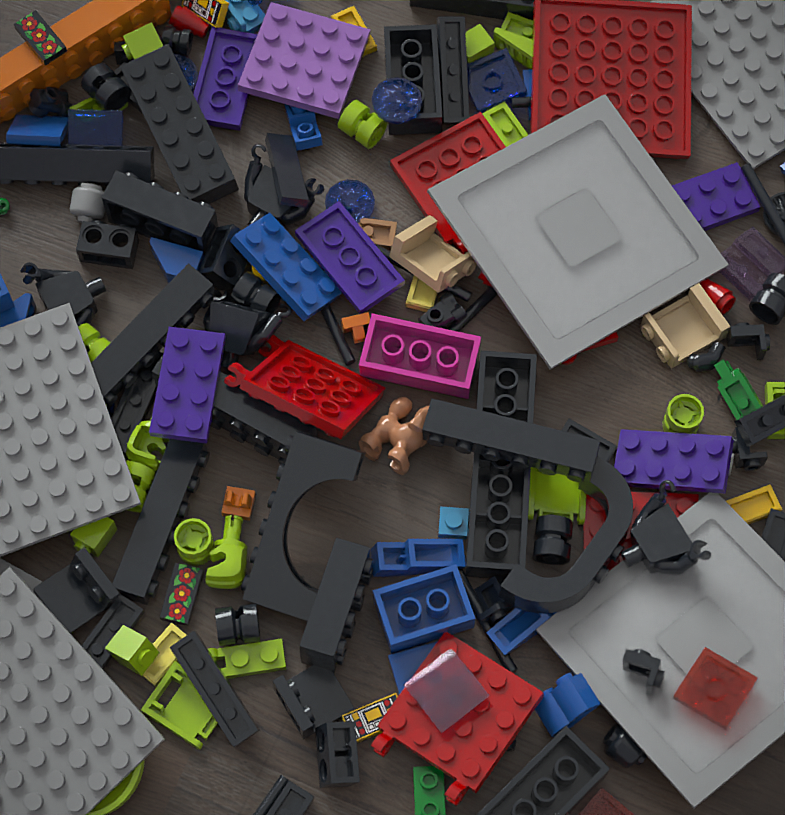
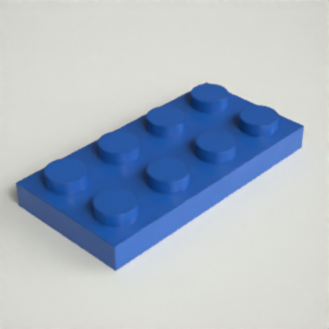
M271 213L236 233L230 240L303 321L312 317L338 299L342 294L331 278Z

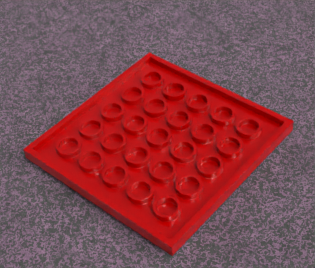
M534 0L531 134L605 94L650 157L689 159L691 156L692 5L625 0Z

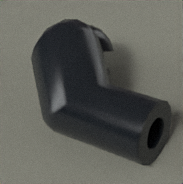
M713 342L708 353L691 354L687 359V365L690 369L698 372L713 370L715 368L714 365L719 362L726 348L719 342Z

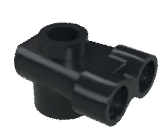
M52 87L33 89L30 93L31 100L28 103L30 111L40 118L45 117L49 112L57 113L58 116L69 117V108L73 106L68 102V92L66 89Z
M448 291L438 297V303L421 315L418 321L420 324L445 329L450 323L454 322L457 324L465 319L467 314Z

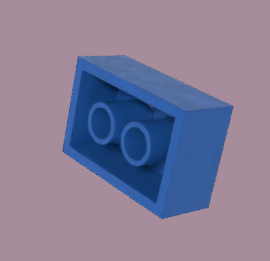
M457 564L373 590V602L391 654L440 639L445 632L452 635L474 628L475 616Z

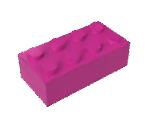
M372 313L360 358L359 372L363 377L469 399L481 347V337Z

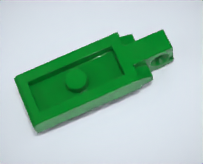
M724 359L714 365L721 376V379L717 381L719 385L717 388L736 420L763 406L745 374L739 368L734 370L729 361Z

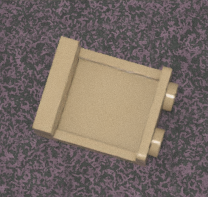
M429 215L394 237L389 257L439 293L448 286H454L465 275H471L477 263L469 252L462 254L437 236L434 232L438 221Z
M700 283L691 287L687 296L652 316L650 313L645 314L641 322L642 334L648 341L651 340L656 346L658 357L662 362H667L671 369L686 361L691 354H698L712 346L713 342H719L726 338L730 329V325Z

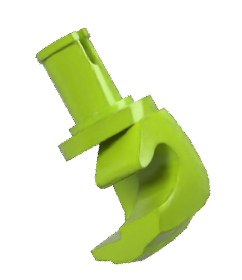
M150 419V421L140 422L134 429L127 443L126 457L129 461L141 463L157 472L161 461L151 453L158 451L164 455L166 450L164 443L168 442L169 439L150 436Z
M232 515L226 516L223 539L214 542L213 550L210 552V560L212 562L219 561L220 559L226 560L208 568L205 580L206 585L209 587L234 589L240 587L246 575L248 546L240 541L243 518L234 515V521H232Z

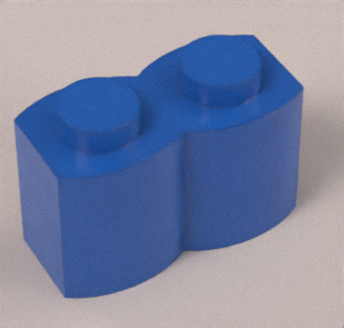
M567 673L556 681L557 687L554 689L553 687L543 692L544 697L535 711L551 737L556 736L565 726L569 729L601 704L582 673L575 676Z

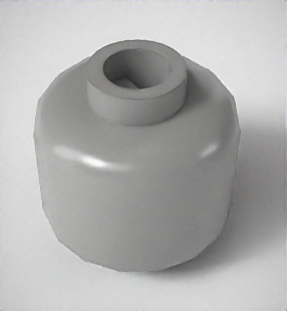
M81 183L80 187L73 190L70 213L78 217L77 222H91L104 217L105 208L101 198L104 192L101 186Z

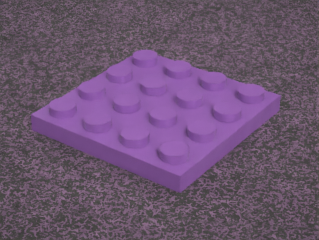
M271 2L238 83V91L340 119L368 43L370 29Z

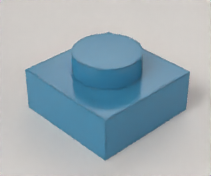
M440 507L438 537L467 539L469 509Z

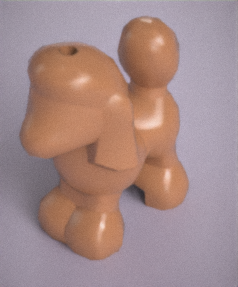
M407 397L395 399L390 405L388 415L382 416L376 427L371 432L364 434L359 440L361 451L366 452L365 456L372 461H376L380 457L382 444L390 442L394 448L388 453L387 458L392 459L389 466L400 475L406 474L410 468L408 456L427 443L426 440H423L422 429L429 406L419 409L414 418L408 423L400 424L398 420L407 417L412 410L413 403Z

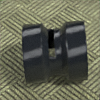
M165 26L161 42L163 46L169 44L172 51H178L181 55L189 56L193 43V30L183 29L180 31L176 30L175 27Z

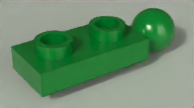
M435 766L413 767L415 815H445L444 772Z

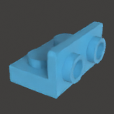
M225 0L229 3L226 18L231 30L252 34L260 30L265 14L254 0Z

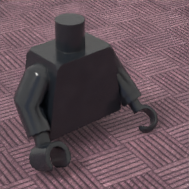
M262 144L254 145L251 149L254 160L249 163L244 182V200L247 202L248 212L253 215L248 222V226L268 213H271L283 227L304 219L315 202L314 196L324 192V185L319 184L314 191L313 184L316 182V179L310 178L305 182L309 199L305 208L281 205L272 168L266 165L263 166L260 162L261 157L255 152L256 148H261L266 152V148Z
M30 262L24 264L20 270L21 273H28L23 278L25 284H31L34 279L37 281L35 285L47 311L70 303L78 327L84 323H91L98 311L93 298L106 292L100 277L85 283L79 271L41 269Z
M215 290L214 301H211L203 317L205 331L225 333L226 340L221 366L228 368L232 363H238L239 355H254L280 327L282 318H287L291 315L292 308L288 304H281L280 308H286L288 311L285 313L278 312L270 316L268 312L231 303V295L227 290L224 291L223 296L219 290Z
M664 480L659 486L660 493H655L649 499L632 524L630 540L633 546L622 551L621 556L628 568L643 561L649 573L654 574L658 572L660 574L681 575L697 564L698 559L709 560L711 552L705 550L700 553L701 548L706 546L707 542L696 540L692 543L669 504H665L667 496L665 485H670L672 492L676 488L672 481Z

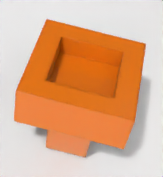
M369 312L341 318L343 333H352L354 344L365 342L364 329L369 326Z
M227 486L221 512L222 516L232 515V518H234V515L242 517L243 520L250 521L256 496L255 491Z

